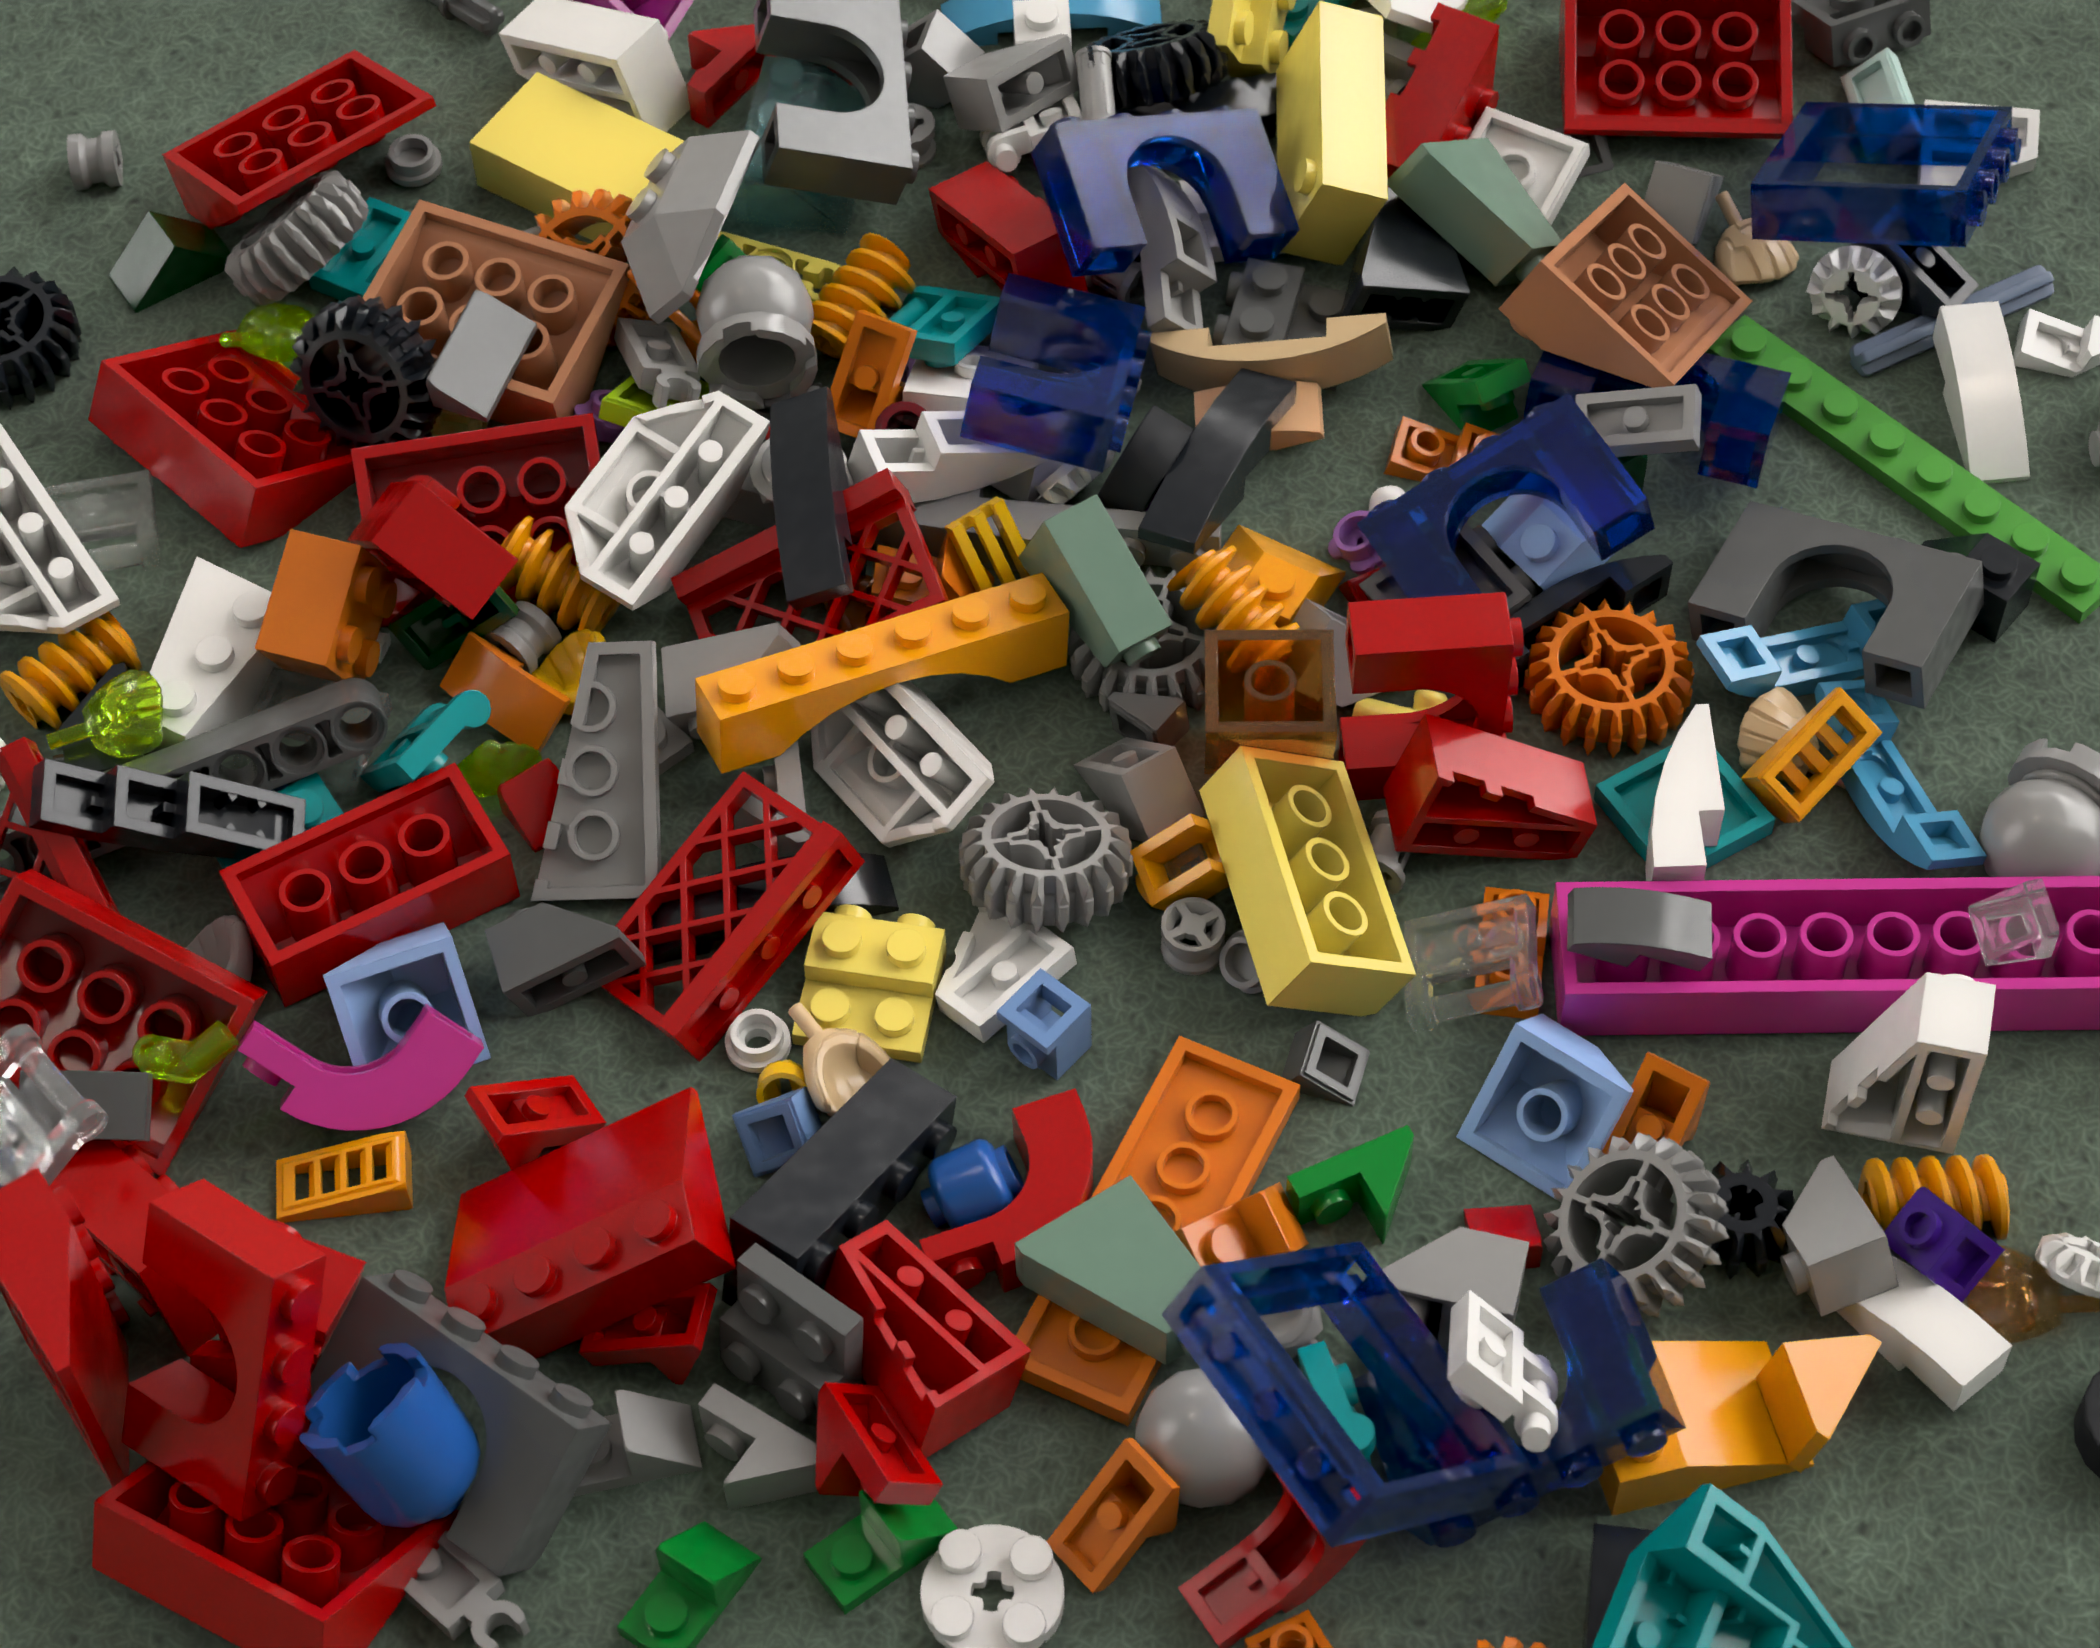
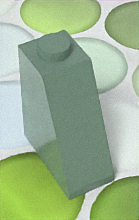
M1488 138L1421 143L1387 180L1388 186L1399 198L1495 286L1522 283L1537 264L1562 241Z
M1096 494L1043 521L1018 558L1030 576L1043 572L1069 610V624L1106 669L1123 659L1129 667H1132L1161 650L1158 640L1172 626V622L1098 495Z
M1131 1175L1015 1243L1016 1276L1023 1286L1165 1365L1184 1354L1192 1357L1204 1352L1216 1342L1220 1333L1224 1330V1296Z

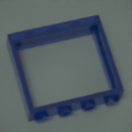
M1805 102L1750 183L1752 239L1966 247L1977 226H1984L1988 205L1996 204L2000 183H2007L2011 163L2018 162L2020 158L2022 139H2018V128H2012V107ZM1826 162L1966 166L1956 186L1814 181Z
M1361 1241L1201 1266L1161 1314L1331 1548L1486 1509L1530 1463L1494 1415L1483 1407L1475 1409L1469 1406L1455 1393L1450 1381L1447 1380V1353ZM1355 1262L1367 1276L1363 1281L1358 1274H1347V1271ZM1321 1306L1443 1469L1384 1483L1260 1316ZM1500 1450V1452H1501L1503 1455L1496 1457V1454H1497L1498 1451ZM1352 1486L1361 1496L1359 1501L1349 1490Z

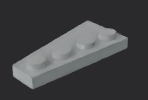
M588 642L570 722L572 725L565 759L562 758L557 784H559L552 818L551 821H548L543 843V848L545 849L538 879H535L531 901L639 898L661 871L656 642Z

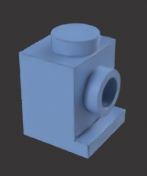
M1041 968L996 1011L997 1019L1007 1025V1044L1013 1055L1025 1066L1031 1069H1042L1056 1080L1092 1046L1091 1004ZM1052 1005L1064 1013V1015L1061 1017L1052 1011Z

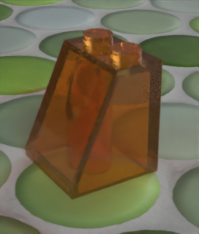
M1334 629L1205 630L1204 774H1215L1240 745L1333 760L1337 741Z

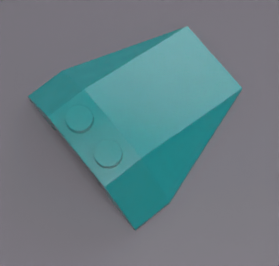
M1711 1483L1702 1484L1629 1554L1592 1648H1854L1765 1524Z

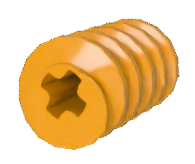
M874 233L864 234L859 242L860 248L851 250L846 258V265L838 267L832 276L833 283L825 284L819 292V300L812 302L814 318L810 334L814 338L816 349L830 357L841 358L857 310H865L888 319L880 307L883 306L891 311H898L903 304L900 297L894 292V289L905 294H912L916 288L913 279L907 273L911 267L909 259L897 245L881 235Z
M528 515L514 527L501 544L504 549L518 559V562L499 586L503 591H506L517 584L515 594L517 601L531 602L538 597L536 607L541 609L548 617L559 609L556 623L562 630H569L579 623L578 631L590 629L591 631L601 632L618 609L620 603L580 579L578 566L571 563L574 551L571 542H568L554 553L550 550L554 536L553 530H546L535 540L529 537L534 518Z
M1230 545L1218 551L1212 549L1200 555L1180 570L1166 587L1169 591H1178L1186 588L1179 601L1185 611L1202 607L1196 616L1195 623L1201 630L1217 626L1210 641L1216 649L1234 645L1226 659L1232 668H1239L1250 664L1242 678V681L1248 685L1263 677L1289 654L1293 647L1291 641L1300 626L1297 622L1280 628L1275 625L1284 606L1281 603H1277L1264 609L1261 608L1259 603L1269 588L1265 583L1248 590L1244 587L1243 584L1253 569L1247 564L1230 570L1228 564L1237 552L1234 545Z
M109 611L79 626V632L74 629L66 634H58L59 646L48 641L42 643L38 647L40 662L33 657L24 656L17 662L20 677L7 670L0 674V686L12 706L35 729H38L37 723L43 720L54 729L59 730L62 722L57 708L62 705L73 712L80 704L77 694L81 691L88 694L98 683L97 679L101 676L103 677L112 665L125 662V665L136 673L143 668L133 641Z
M1980 1154L1975 1156L1971 1166L1961 1155H1953L1948 1157L1943 1168L1939 1160L1934 1156H1925L1920 1159L1916 1170L1907 1157H1898L1893 1160L1889 1172L1884 1162L1879 1158H1870L1864 1164L1858 1193L1878 1224L1882 1226L1883 1231L1920 1187H1926L1979 1230H1982L1984 1221H1990L1997 1240L2007 1239L2010 1224L2007 1182L1994 1158L1990 1155Z

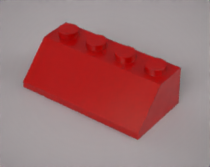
M455 762L219 870L221 879L237 914L244 921L250 933L254 951L284 1007H288L326 989L324 974L383 941L444 922L448 930H451L520 897L511 855Z

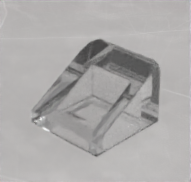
M2042 878L2026 881L1969 906L1968 913L1986 966L2052 957L2059 937V926Z

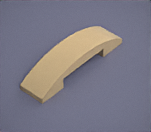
M1386 313L1326 318V337L1213 346L1209 328L1150 333V345L1158 375L1197 392L1227 386L1241 368L1290 381L1315 382L1319 384L1321 389H1325L1361 377L1393 360V348Z

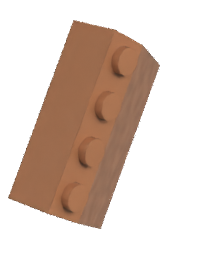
M1624 183L1537 264L1499 307V310L1510 320L1511 326L1520 336L1532 340L1542 350L1655 388L1674 386L1751 304L1752 300Z
M419 199L365 292L363 300L367 301L369 298L374 299L381 296L386 310L391 306L402 305L403 320L407 323L421 320L418 330L424 340L437 339L433 349L430 351L434 358L439 357L475 290L491 295L534 321L538 329L490 417L492 420L513 425L574 416L575 406L577 404H585L589 400L628 282L626 274L630 269V265Z

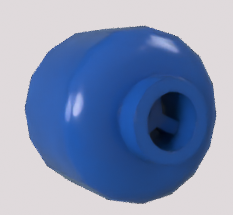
M980 1138L932 1160L928 1167L930 1187L921 1190L920 1194L933 1224L938 1228L948 1223L950 1228L954 1229L1000 1212L1018 1196L1024 1183L1007 1148L1002 1145L995 1149L987 1140Z

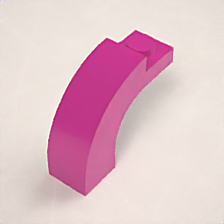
M425 1004L404 1037L390 1052L377 1060L363 1065L337 1066L319 1061L253 1020L238 1045V1051L247 1056L242 1065L252 1074L275 1087L281 1079L291 1084L280 1100V1110L313 1125L346 1131L384 1128L404 1122L423 1113L446 1097L459 1084L484 1049L482 1040L428 1004Z

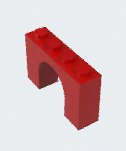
M1506 592L1348 602L1345 644L1352 694L1409 690H1438L1455 694L1447 701L1421 711L1340 717L1337 747L1338 759L1344 762L1356 800L1385 799L1383 787L1425 713L1507 738L1506 733H1512L1513 707L1510 696L1518 694V668L1515 657L1523 656L1524 638L1520 617L1510 618Z
M201 1179L149 1201L142 1263L195 1296L216 1317L233 1351L237 1371L236 1393L183 1359L174 1361L128 1383L121 1442L238 1521L243 1522L269 1507L281 1503L294 1493L301 1443L299 1436L302 1434L306 1418L305 1407L310 1371L314 1360L313 1349L319 1306L323 1296L322 1285L327 1254L207 1180Z

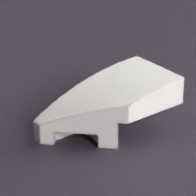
M2029 309L2019 325L2013 355L2014 365L2067 377L2077 376L2099 366L2100 317L2094 315L2085 329Z

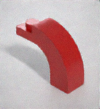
M1076 1088L1012 1108L1013 1138L1028 1176L1018 1196L1007 1207L985 1219L919 1240L920 1250L964 1290L976 1286L985 1278L986 1273L994 1270L1004 1293L1021 1287L1023 1284L1016 1276L1015 1243L1092 1197V1135L1086 1112Z
M1335 1430L1275 1473L1283 1485V1495L1266 1520L1244 1540L1178 1587L1219 1648L1231 1647L1281 1609L1286 1614L1308 1600L1349 1562L1377 1525L1383 1509L1382 1495Z

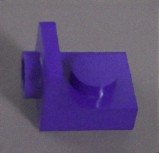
M1920 1187L1884 1230L1888 1245L1893 1251L1961 1302L1965 1300L2004 1252L2001 1246L1926 1187Z

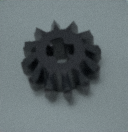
M1749 1159L1741 1164L1738 1173H1733L1721 1161L1712 1169V1174L1717 1178L1721 1186L1716 1194L1726 1202V1207L1729 1210L1728 1213L1717 1221L1726 1228L1729 1238L1713 1243L1711 1249L1719 1257L1727 1260L1725 1270L1729 1279L1737 1275L1740 1264L1744 1261L1747 1267L1759 1277L1761 1273L1766 1271L1768 1260L1780 1264V1257L1788 1254L1789 1251L1782 1225L1795 1203L1793 1190L1776 1189L1778 1178L1776 1177L1775 1170L1761 1177L1753 1175ZM1704 1264L1703 1268H1706L1710 1265Z

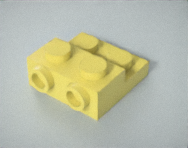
M1212 0L1207 32L1214 35L1218 48L1228 54L1227 68L1228 74L1231 77L1243 78L1258 74L1276 73L1277 67H1279L1288 52V34L1284 30L1286 14L1289 10L1292 11L1294 9L1296 0Z
M851 904L837 906L834 909V913L824 912L813 926L804 962L805 983L800 1003H802L823 1030L826 1028L856 1030L858 1033L862 1032L874 1040L890 1058L922 1063L936 1002L935 993L940 984L947 954L945 929L935 928L932 920L914 913L901 915L897 922L872 919L871 914L867 910ZM794 1022L792 1042L795 1045L804 1046L809 1038Z

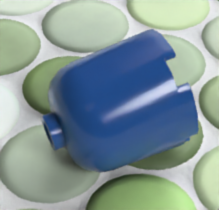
M388 1343L378 1348L384 1358L373 1361L359 1371L351 1362H348L319 1387L305 1407L306 1417L311 1422L307 1433H302L299 1437L306 1449L365 1513L383 1526L411 1528L433 1519L443 1518L452 1513L461 1504L466 1490L476 1477L480 1464L481 1449L473 1425L420 1352L407 1343Z

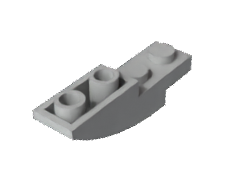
M1125 148L1126 162L1121 166V175L1126 208L1118 213V230L1121 244L1141 255L1140 269L1143 275L1147 326L1153 332L1203 328L1200 292L1216 283L1217 278L1207 233L1198 212L1186 193L1172 178Z

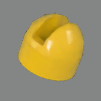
M790 1059L768 1064L758 1078L756 1091L758 1104L781 1095V1078L789 1079L792 1090L807 1087L803 1067Z

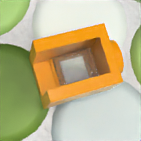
M1190 813L1130 850L1138 872L1135 877L1136 886L1143 899L1151 907L1165 911L1176 900L1186 897H1201L1207 900L1229 887L1209 820Z

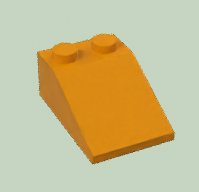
M1639 1341L1574 1357L1568 1394L1612 1516L1687 1498L1702 1484L1711 1483L1720 1490L1796 1471L1788 1465L1755 1378L1772 1357L1766 1341ZM1813 1459L1806 1468L1814 1466Z

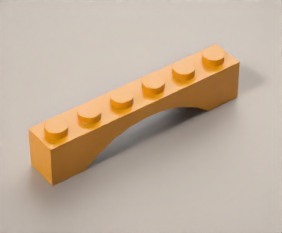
M1043 572L697 677L695 678L697 733L719 771L723 774L781 756L803 734L832 713L863 696L897 683L931 675L958 673L990 676L1013 683L1067 666L1070 612Z

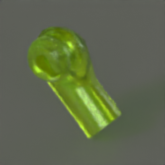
M217 1020L192 1042L154 1034L145 1035L134 1044L132 1058L140 1071L152 1073L153 1079L192 1084L236 1049L239 1043L233 1033L222 1022Z

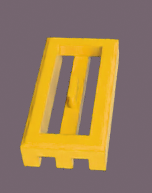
M999 497L992 498L944 526L976 592L992 588L993 586L966 533V530L974 527L1001 584L1016 580L987 521V518L990 516L1004 541L1021 579L1030 576L1018 558L1026 545L1004 499Z

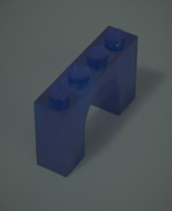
M1219 106L1207 112L1183 113L1182 110L1171 109L1150 116L1133 117L1130 113H1118L1106 119L1081 120L1079 117L1070 116L1053 122L1031 152L1072 277L1123 273L1146 246L1147 240L1127 180V168L1134 166H1155L1168 170L1181 177L1197 192L1207 209L1225 263L1244 262L1248 258L1259 260L1275 259L1300 230L1257 108L1233 110L1231 106Z
M1008 273L999 300L988 351L1047 365L1068 374L1041 371L980 356L969 391L960 437L1103 473L1108 451L1121 453L1152 334L1151 331L1141 329L1146 307Z
M1543 351L1530 379L1520 432L1532 435H1547L1555 429L1556 425L1553 424L1547 426H1540L1533 415V408L1536 406L1555 404L1564 411L1575 410L1576 394L1651 387ZM1704 353L1674 385L1697 384L1702 394L1700 428L1706 434L1698 475L1753 488L1758 487L1780 423L1791 377L1790 372Z
M1569 393L1552 403L1548 402L1537 406L1522 422L1500 435H1492L1485 438L1465 457L1448 467L1433 470L1422 479L1419 485L1395 500L1381 502L1369 512L1367 517L1357 522L1369 555L1400 599L1481 594L1480 589L1455 556L1456 543L1467 520L1484 505L1502 497L1533 495L1555 503L1571 518L1601 561L1655 529L1647 497Z
M1603 1258L1539 1288L1562 1346L1568 1375L1565 1396L1558 1410L1557 1432L1551 1438L1548 1448L1542 1452H1531L1523 1445L1502 1451H1486L1473 1448L1463 1431L1441 1369L1415 1350L1353 1379L1365 1416L1374 1425L1376 1446L1405 1528L1429 1546L1436 1545L1441 1548H1448L1460 1545L1470 1540L1476 1534L1477 1527L1500 1516L1511 1518L1528 1513L1538 1506L1540 1497L1564 1486L1573 1488L1589 1484L1603 1474V1467L1627 1456L1641 1457L1652 1454L1667 1444L1669 1436L1686 1428L1626 1278Z

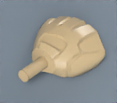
M1728 191L1721 192L1715 197L1730 227L1723 232L1714 251V265L1736 286L1768 283L1773 280H1780L1796 270L1799 255L1784 235L1769 224L1752 217L1743 220Z
M1777 686L1771 691L1760 695L1749 706L1748 711L1743 716L1737 746L1740 751L1739 764L1747 771L1807 714L1797 698L1784 687ZM1814 735L1809 741L1819 750L1818 737ZM1797 754L1791 759L1804 775H1806L1807 771L1815 774ZM1779 774L1775 777L1776 779L1784 780ZM1840 778L1835 785L1845 789V785Z
M800 1002L794 1004L788 1011V1014L809 1038L803 1047V1071L808 1093L816 1108L832 1117L891 1058L874 1040L862 1032L858 1033L856 1030L846 1028H826L823 1030Z

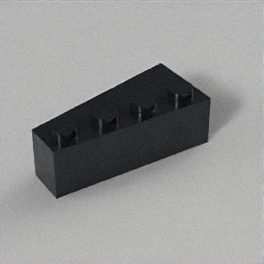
M893 1058L884 1064L730 1217L729 1237L736 1269L724 1274L722 1301L731 1307L738 1301L737 1260L754 1243L763 1247L824 1290L838 1246L883 1222L895 1205L908 1195L916 1179L930 1161L950 1150L957 1135V1128L953 1126L957 1096Z

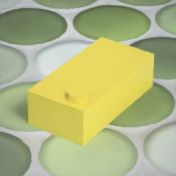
M1319 0L1276 70L1277 201L1280 236L1278 251L1330 264L1343 265L1388 200L1383 16Z
M536 72L469 142L478 186L536 214L543 213L554 218L552 200L560 198L566 200L571 205L572 192L577 190L588 192L589 196L592 197L596 189H604L611 192L613 199L618 194H622L632 198L633 201L649 183V180L644 177V173L654 157L664 148L672 152L684 140ZM609 222L596 223L585 227L577 234L594 241L600 234L606 236L614 226Z
M1240 745L1199 792L1267 1006L1361 1017L1376 1014L1416 976L1344 762Z

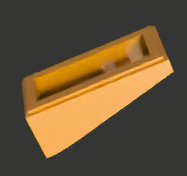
M1836 687L1765 752L1741 779L1766 809L1782 822L1799 823L1883 732L1841 687ZM1832 715L1853 736L1847 744L1826 723ZM1814 735L1834 755L1829 761L1809 741ZM1796 754L1815 773L1809 779L1791 761ZM1777 774L1795 791L1792 795L1775 778Z
M406 1131L381 1133L276 1160L277 1221L286 1223L413 1209L412 1151ZM386 1165V1178L375 1180L374 1166ZM360 1168L361 1184L349 1187V1169ZM334 1171L335 1191L323 1194V1172ZM309 1173V1197L296 1200V1174Z

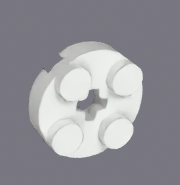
M981 1525L968 1530L957 1529L946 1534L940 1542L939 1550L929 1560L925 1568L920 1593L924 1620L936 1640L946 1648H1039L1045 1640L1047 1642L1056 1632L1063 1615L1065 1598L1062 1573L1053 1558L1052 1549L1048 1542L1039 1536L1030 1535L1023 1530L1005 1525ZM987 1580H1000L1003 1590L1014 1593L1012 1600H1000L997 1611L984 1610L983 1599L972 1596L975 1589L985 1588Z

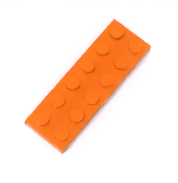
M1179 1035L1092 1197L1131 1175L1173 1231L1248 1197L1300 1098L1301 1085ZM1039 1294L1016 1334V1337L1032 1350L1020 1380L1128 1427L1162 1364Z

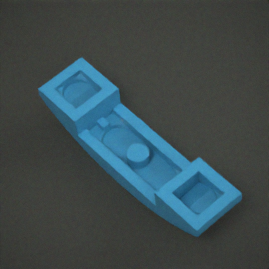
M948 0L941 4V13L978 46L998 45V33L1014 32L1013 1L1017 0ZM1069 0L1071 29L1107 27V35L1111 36L1116 34L1117 31H1127L1135 27L1152 25L1155 22L1158 24L1162 23L1160 0Z
M1879 599L1851 604L1843 621L1762 638L1759 637L1752 625L1700 635L1696 645L1728 691L1738 695L1758 698L1760 695L1778 686L1784 687L1795 697L1813 694L1819 682L1847 681L1864 675L1862 650L1887 606Z
M1864 679L1819 682L1814 691L1816 705L1834 688L1841 687L1883 732L1841 777L1856 807L1875 833L1902 858L1926 870L1983 865L1987 855L1958 810L1937 812L1891 741L1900 721L1886 699L1865 693ZM1834 715L1826 722L1846 744L1853 738Z

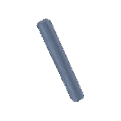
M2035 265L1971 293L1962 304L1999 301L2002 315L2005 317L2051 297L2054 293L2052 283L2054 277L2051 271H2046L2042 265ZM1920 315L1854 344L1849 350L1851 366L1862 377H1869L1935 348L1932 336L1937 318Z

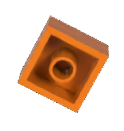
M290 529L255 649L295 677L328 685L348 678H370L374 674L379 662L380 644L376 640L383 618L387 619L390 617L396 604L397 584L394 582L396 575L361 545Z

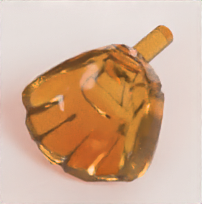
M1999 1245L2004 1249V1252L1967 1296L1968 1308L1980 1316L2010 1344L2044 1335L2063 1324V1313L2100 1312L2099 1298L2088 1295L2063 1296L2061 1284L2046 1273L2045 1267L2034 1258L2005 1245Z

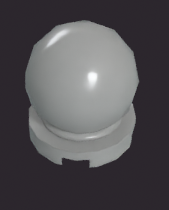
M740 255L721 265L703 282L695 311L701 333V339L696 351L698 375L701 374L709 384V393L721 391L750 409L764 408V399L780 397L789 392L791 398L803 394L812 386L818 367L814 338L810 334L814 310L810 295L798 272L772 256Z
M2038 739L2025 745L2008 774L2009 786L1990 803L1983 816L1978 842L1987 855L1983 863L1986 873L1990 877L2099 876L2100 753L2079 743H2075L2070 752L2058 748H2048V739Z
M1256 1341L1233 1350L1230 1373L1211 1367L1179 1371L1150 1392L1136 1421L1135 1439L1180 1487L1179 1504L1196 1508L1231 1505L1255 1490L1267 1469H1272L1275 1474L1312 1446L1307 1425L1292 1386L1290 1385L1278 1390L1266 1365L1276 1362L1277 1357L1265 1341Z

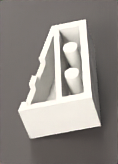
M534 0L499 32V36L516 73L528 80L536 72H539L664 132L672 128L690 110L687 86L668 43V34L660 24L659 19L571 0Z
M196 557L134 710L148 752H156L249 716L286 672L255 649L270 599V591L202 558Z
M1926 972L1831 1061L1821 1129L1953 1154L1988 1054L1996 985L1977 982L1961 974L1940 975Z

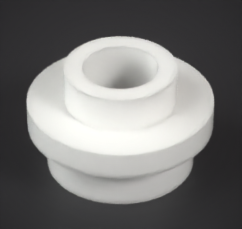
M747 1010L735 1018L726 1032L725 1047L727 1056L736 1067L743 1071L762 1073L768 1064L786 1060L791 1050L790 1031L781 1018L768 1010ZM754 1037H765L770 1041L768 1045L761 1048L746 1046L748 1041Z

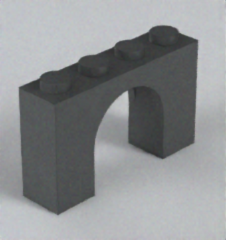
M757 0L753 10L756 53L808 61L829 67L847 78L860 92L866 104V108L854 112H832L776 102L761 138L763 184L897 205L906 183L912 184L915 181L919 166L918 150L911 148V135L915 124V107L908 105L907 93L911 83L912 66L910 62L904 61V49L908 37V22L905 19H901L900 1Z
M1750 501L1689 599L1688 610L1692 640L1697 641L1700 635L1752 625L1759 637L1762 638L1778 612L1791 600L1804 593L1828 587H1846L1864 591L1878 598L1887 606L1862 650L1865 693L1925 709L1984 605L1982 561L1959 553H1950L1907 542L1901 538L1888 537L1850 527L1844 523L1831 522L1796 513L1786 508Z
M396 1270L394 1273L363 1276L311 1375V1398L319 1387L346 1363L351 1362L359 1371L373 1361L384 1358L378 1348L388 1343H407L420 1352L431 1368H441L460 1379L472 1392L480 1406L485 1421L487 1441L482 1468L446 1538L499 1577L531 1569L542 1556L612 1423L592 1409L594 1403L587 1394L568 1384H556L538 1371L539 1362L532 1355L520 1348L502 1345L484 1332L486 1325L480 1318L461 1308L448 1307L431 1295L433 1287L422 1277L405 1270Z

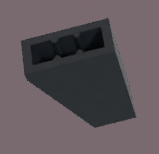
M1388 187V200L1358 242L1340 317L1386 313L1389 329L1416 331L1449 329L1452 327L1470 294L1456 250Z

